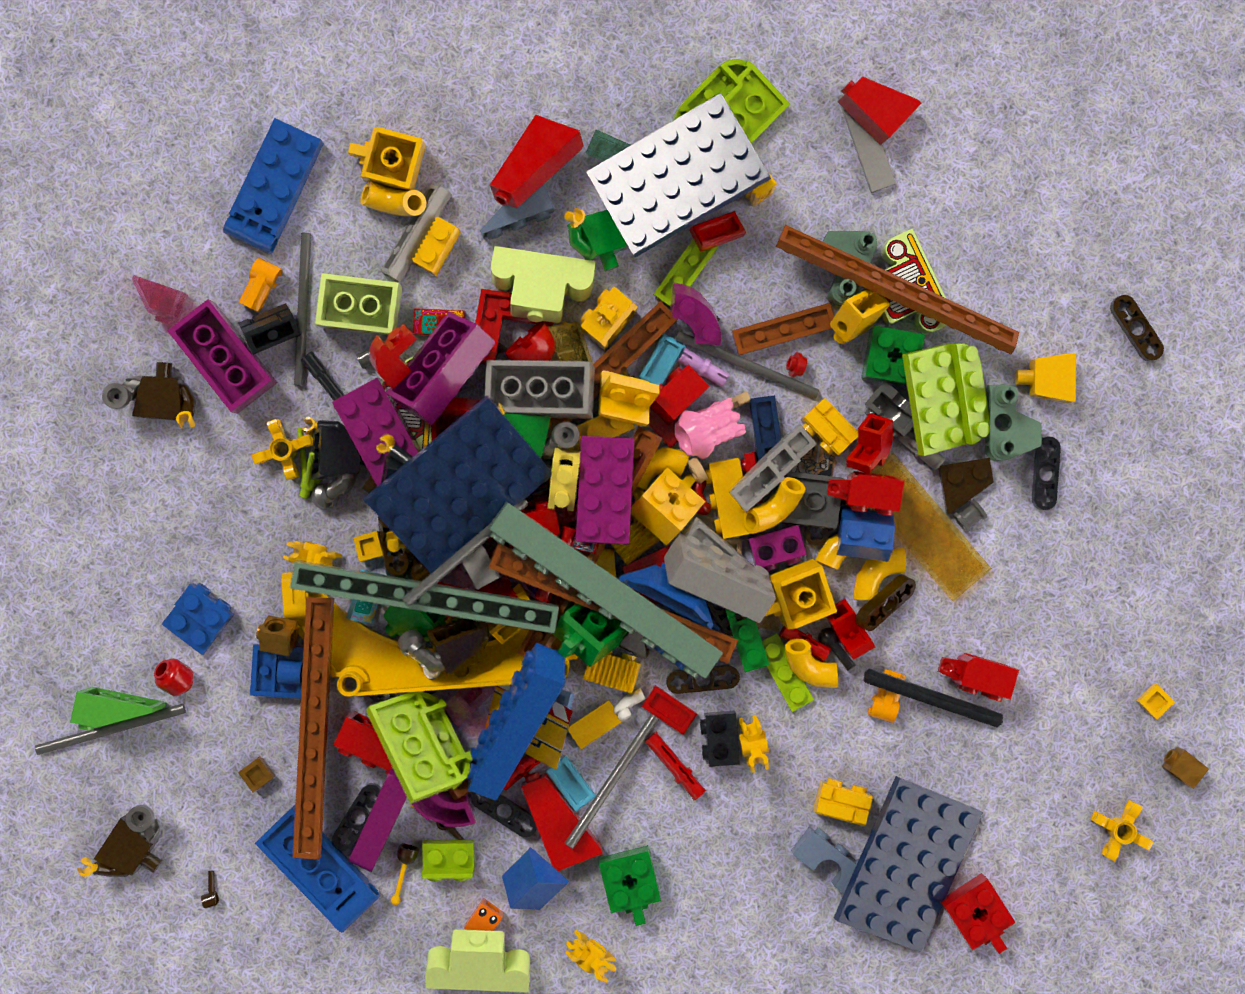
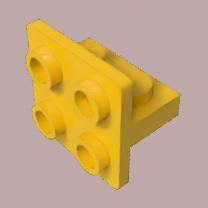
M602 371L600 374L599 416L646 427L649 424V407L659 395V385L638 378Z

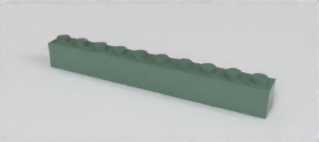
M505 502L488 528L493 531L490 535L502 545L507 541L515 546L512 550L515 554L524 560L527 556L535 560L534 567L547 575L549 571L558 576L555 580L567 590L571 586L579 591L577 596L589 605L592 601L600 605L601 607L598 611L609 619L616 616L622 621L620 624L622 628L631 634L636 630L643 635L642 642L653 649L657 645L665 650L662 654L674 664L677 660L685 664L686 666L683 670L694 678L701 675L706 679L723 654L719 649L508 502Z
M299 560L294 562L290 589L549 633L555 632L559 610L556 604L435 584L408 607L402 598L422 581Z

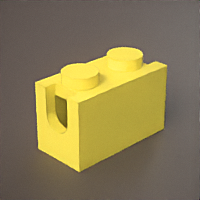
M561 448L554 449L548 508L554 509L555 505L561 508L568 506L567 511H574L581 451ZM567 459L572 461L573 465H560L559 462L560 460Z

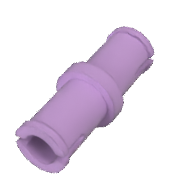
M687 348L684 349L681 357L678 359L679 363L685 366L689 364L700 377L703 376L719 385V387L724 385L726 378L730 374L711 364L710 359H703Z

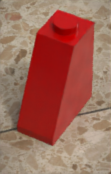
M863 76L856 83L851 80L841 90L844 95L838 100V103L880 145L888 140L921 105L918 99Z

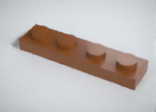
M826 303L732 330L738 356L831 330L830 323L834 318L831 304Z

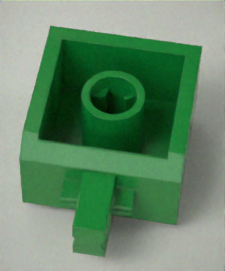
M875 325L871 327L861 378L907 386L902 355L922 350L925 334ZM895 351L898 359L891 362L892 358L888 359V354Z
M575 604L561 616L555 627V632L552 634L562 642L561 648L558 650L560 655L566 659L570 655L575 654L591 667L620 645L627 630L620 626L622 621L615 618L609 619L600 612L580 604Z
M648 845L599 857V867L611 914L625 910L626 914H633L635 926L646 924L643 910L649 908L648 904L661 901ZM626 875H631L634 883L629 884L626 880Z

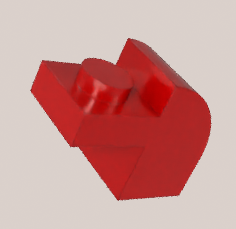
M404 324L393 329L385 342L377 335L372 341L369 350L372 366L392 389L412 372L400 355L417 338Z
M869 413L858 427V445L847 457V467L870 474L876 465L883 466L892 446L893 420Z
M846 599L836 603L837 612L826 616L842 647L854 660L875 648V645L867 632L856 624V613Z

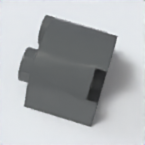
M884 381L865 403L867 410L864 413L867 416L871 413L893 420V438L896 439L899 435L905 437L913 427L910 402Z

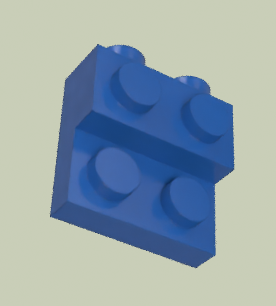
M193 583L189 584L176 601L175 607L163 621L162 625L198 653L204 655L234 616V613L230 611L232 607L221 598L216 600L210 596L211 590L205 585Z

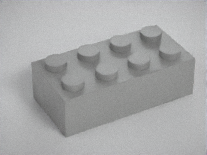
M487 360L485 396L487 395L498 409V404L501 403L506 414L593 419L595 367L591 362Z
M679 533L664 557L668 584L761 623L776 599L769 573L765 568L759 565L752 566L739 556L727 555L716 546L711 545L709 547L701 543L694 536H685Z

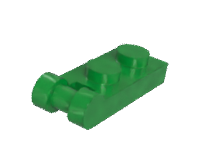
M724 608L733 638L738 640L736 647L744 672L770 665L756 621L747 617L736 621V613Z

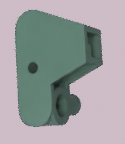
M828 231L822 241L868 263H871L877 249V237L871 231ZM835 275L826 299L836 306H842L845 300L857 295L860 286L856 285L853 280L851 282L849 281L850 279Z
M1001 384L987 385L986 387L990 432L985 437V453L992 461L1009 460L1041 446L1042 423L1016 411L1018 392L1014 385ZM997 420H1000L1002 423L1000 427L995 425Z

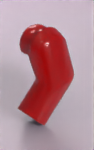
M706 480L702 483L695 481L691 488L705 501L696 512L698 515H708L711 511V505L707 503L703 495L707 484Z

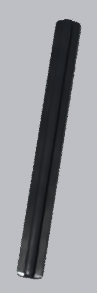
M870 668L864 673L863 681L867 684L996 728L1003 723L1002 713Z

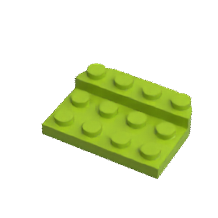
M732 59L719 65L678 106L672 121L721 93L750 143H752L790 103L753 63L741 59Z
M949 343L902 355L918 456L934 454L965 444L973 445L983 437L988 436L990 432L989 412L982 366L976 347L963 343Z
M424 691L409 692L371 705L366 709L410 804L451 788L454 790L467 778L470 771V762L472 761L470 751H464L444 711L447 706L446 702L442 698L437 699L431 694L424 693Z

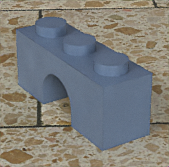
M809 826L791 849L792 854L813 871L824 860L837 862L838 872L831 882L835 888L844 894L859 858L855 862L848 856L850 851L840 843H837L836 846L828 841L830 836L822 829L817 827L814 830Z

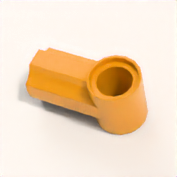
M257 258L249 273L250 280L239 303L260 313L271 289L277 286L275 282L278 276H282L283 269L264 259Z
M884 668L883 673L903 680L906 679V675ZM878 687L877 693L872 697L874 702L872 708L868 709V716L894 723L899 712L900 695Z

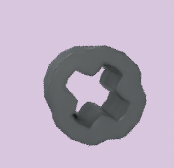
M973 499L967 508L960 513H954L953 517L959 526L968 533L970 527L981 519L985 520L987 514L980 504Z

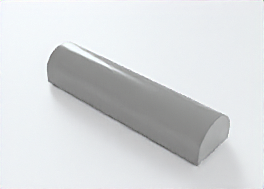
M429 185L424 194L426 199L424 212L417 216H411L381 268L382 273L400 283L413 263L412 258L415 257V253H418L417 249L420 248V244H423L422 240L425 239V235H428L427 231L431 230L432 222L436 221L435 217L441 215L452 196L450 192L439 185Z

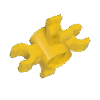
M280 419L268 421L267 426L273 441L270 443L269 449L251 455L254 464L259 465L275 459L281 461L287 480L300 477L293 458L297 455L298 450L313 446V435L307 434L291 440L286 438ZM285 442L289 450L287 455L283 457L279 454L278 449L280 444Z
M294 541L287 542L286 544L293 548V554H290V556L283 555V559L291 563L299 560L333 566V559H336V557L342 558L343 555L335 551L327 552L328 547L320 544Z
M752 715L753 722L751 724H746L743 722L742 717L739 718V728L743 733L739 734V741L743 758L746 757L750 771L755 773V764L757 763L764 764L765 770H769L768 757L765 755V753L769 752L766 734L762 730L760 720L756 715Z
M1128 800L1122 816L1113 819L1094 810L1090 820L1107 828L1110 835L1109 841L1101 851L1102 855L1115 862L1122 844H1130L1132 842L1150 850L1154 841L1137 833V829L1133 824L1141 813L1142 806ZM1121 825H1126V832L1122 836H1118V828Z
M575 930L574 933L578 939H574V943L566 942L567 947L574 951L566 950L565 954L581 969L589 974L594 973L598 980L607 983L608 979L604 973H607L608 970L616 971L615 965L608 961L615 962L616 958L600 943L591 938L587 939L585 933Z

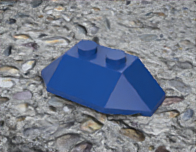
M662 563L661 567L655 564L620 575L618 580L709 629L712 628L713 623L706 600L668 584L665 563Z

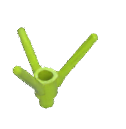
M298 428L297 432L299 438L303 436V430L302 428ZM305 448L299 450L302 468L299 496L308 499L316 484H319L323 479H312L314 453H309L307 463Z

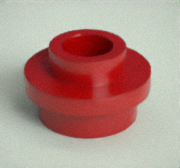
M796 352L788 358L786 370H789V376L801 377L807 367V357H804L800 352Z

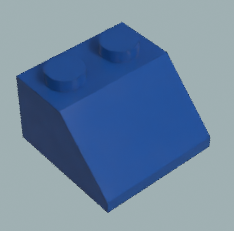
M842 506L837 555L888 562L893 551L894 516L878 514L877 511L867 509V512L851 510L848 506Z

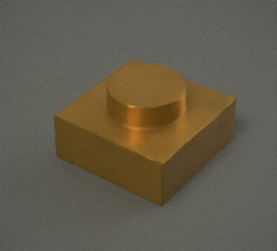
M261 756L238 772L252 793L275 777Z

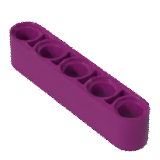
M391 768L348 860L369 872H372L407 799L393 768Z

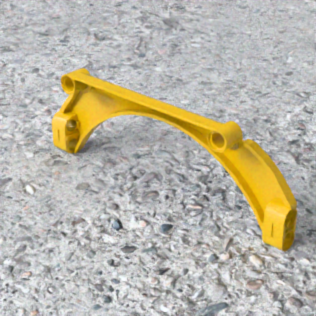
M604 548L596 564L616 578L614 548ZM283 572L281 585L284 618L297 621L298 634L304 640L306 597H331L325 594L290 589L293 572ZM334 601L332 677H340L337 682L338 691L348 697L511 685L515 671H520L522 668L524 657L517 652L530 629L522 628L504 644H501L497 639L488 641L482 651L481 661L469 666V673L464 677H457L454 673L448 674L444 670L437 678L429 679L425 676L423 667L419 665L420 663L401 652L397 640L377 633L360 622L347 619V612ZM556 638L551 649L558 651L561 648L562 642ZM425 647V648H424V649H429L430 651H432L433 653H435L433 647ZM575 654L565 659V678L569 673V660L578 658ZM347 677H352L356 680L357 687L355 690H349L345 686V679Z

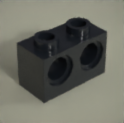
M736 712L704 713L705 719H700L701 735H706V745H702L703 760H708L709 767L740 765ZM720 719L725 722L724 730L715 732L711 729V725L715 720ZM718 745L727 747L726 755L716 757L713 754L715 747Z

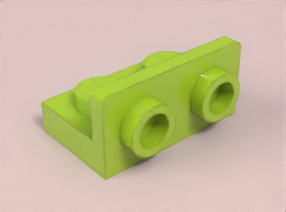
M423 840L422 879H428L432 882L454 879L461 882L473 878L475 871L474 840Z

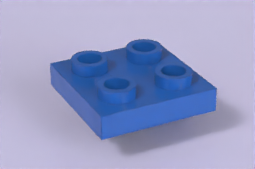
M253 644L250 696L301 699L304 647L295 646L289 656L260 651L259 644Z

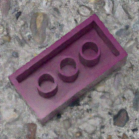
M209 299L167 330L232 413H240L278 383L257 355L252 354L246 341L218 305Z
M448 312L407 364L412 372L394 389L389 387L386 394L408 413L433 425L442 415L443 410L450 401L456 397L463 384L473 375L474 370L483 358L489 354L490 349L496 342L478 324Z
M378 377L332 402L377 487L381 483L385 456H389L388 451L386 453H379L377 451V445L380 443L386 446V443L381 441L380 437L386 434L391 435L395 440V445H398L412 456L421 451L395 401L386 394L388 390L383 379Z
M581 436L576 542L629 545L634 438Z

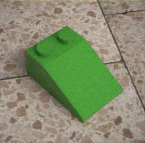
M90 687L76 692L70 723L79 724V729L93 731L97 727L153 713L165 708L167 702Z

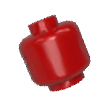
M178 659L164 660L157 665L154 671L156 686L172 696H179L189 691L193 685L192 669Z

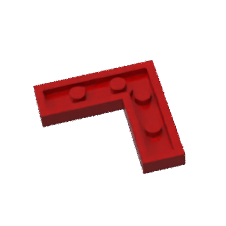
M481 289L475 323L496 343L480 364L486 365L487 360H496L503 320L531 324L544 322L547 326L552 327L554 322H532L527 318L514 317L511 315L512 293Z

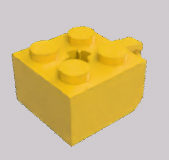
M374 127L370 142L365 141L364 146L350 143L348 153L350 156L360 158V164L363 165L360 177L363 181H371L385 187L408 191L415 189L426 144L422 138L381 127ZM392 156H396L398 161L390 165L388 162L389 158L393 160Z
M613 287L610 291L606 288L597 299L598 306L594 310L589 308L580 319L582 324L581 332L604 351L638 310V307L616 287Z
M667 467L631 507V514L667 546L681 532L705 501L690 488L696 481L690 473L681 480Z
M813 558L769 575L776 599L765 616L774 613V616H779L781 623L787 629L799 628L837 612L823 566Z

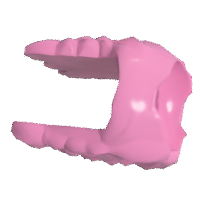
M727 398L721 402H714L708 408L697 412L683 411L680 414L679 420L675 424V437L678 440L679 447L687 455L696 456L703 460L712 453L715 446L746 433L745 425L737 424L740 414L731 411L734 405L732 399Z

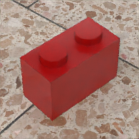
M689 364L683 370L680 367L674 370L668 376L671 381L665 387L662 383L659 384V395L650 406L668 426L710 387Z

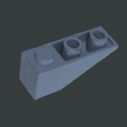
M545 183L518 208L509 205L502 206L480 230L482 237L488 236L489 240L502 236V231L512 228L513 231L526 227V222L536 219V222H541L551 217L550 213L554 212V208Z

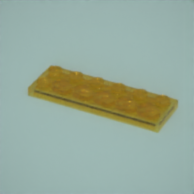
M893 452L888 455L883 466L876 465L871 473L896 476L905 481L900 512L893 511L894 534L951 601H955L992 568Z

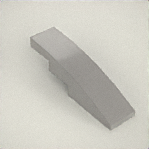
M798 424L766 453L729 493L742 509L747 512L785 478L784 475L801 461L800 458L816 445V442L803 426Z

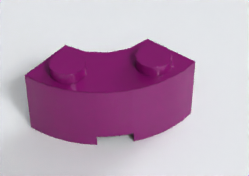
M673 283L670 305L672 317L683 320L691 327L695 344L721 345L719 323L710 303L694 288L680 283Z
M445 790L412 803L414 809L425 819L442 823L446 827H463L476 823L474 811L467 794L454 801L449 791Z

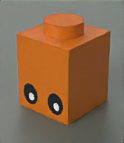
M483 898L465 923L464 929L494 931L503 918L504 912Z

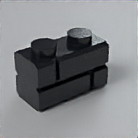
M286 303L255 315L252 319L238 322L253 355L301 335L294 316Z

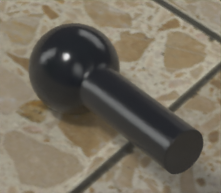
M832 628L822 629L818 636L819 642L831 648L847 671L855 667V663L839 644Z

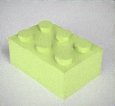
M321 273L315 325L326 329L388 336L398 326L402 286L398 282Z

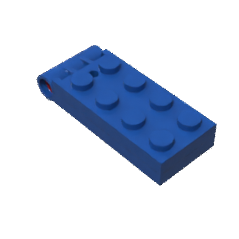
M274 118L229 212L230 216L224 224L223 233L267 254H272L324 145L322 140Z
M294 805L255 844L339 932L343 933L380 897V893L369 883V879L353 863L348 861L349 859L343 852L334 847L332 841L323 832L320 859L293 858Z

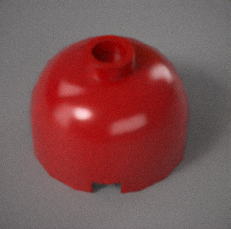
M541 322L527 331L528 334L523 338L520 336L505 352L511 361H553L551 357L554 355L557 345L550 328L544 322Z

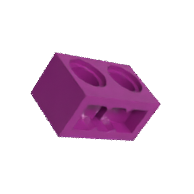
M798 525L747 539L754 565H759L767 571L776 569V563L786 561L787 565L802 561L801 556L807 555ZM788 538L793 539L796 543V548L791 553H787L783 549V543ZM764 545L769 546L772 551L770 558L767 560H762L758 555L760 547Z

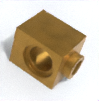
M268 615L263 624L258 626L256 632L260 651L289 656L299 641L297 621Z
M1180 747L1168 751L1164 757L1165 763L1162 765L1165 770L1192 789L1196 787L1209 770L1203 763Z

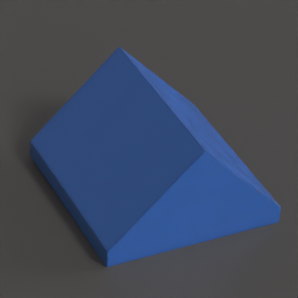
M531 847L502 875L510 909L540 910L569 882Z

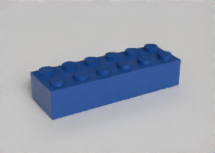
M538 643L534 645L531 652H526L521 670L515 671L512 677V686L509 691L505 690L500 699V707L498 710H493L489 718L488 728L482 729L477 747H472L470 750L472 761L470 762V771L467 779H469L468 790L493 800L498 799L565 685V658L558 651Z

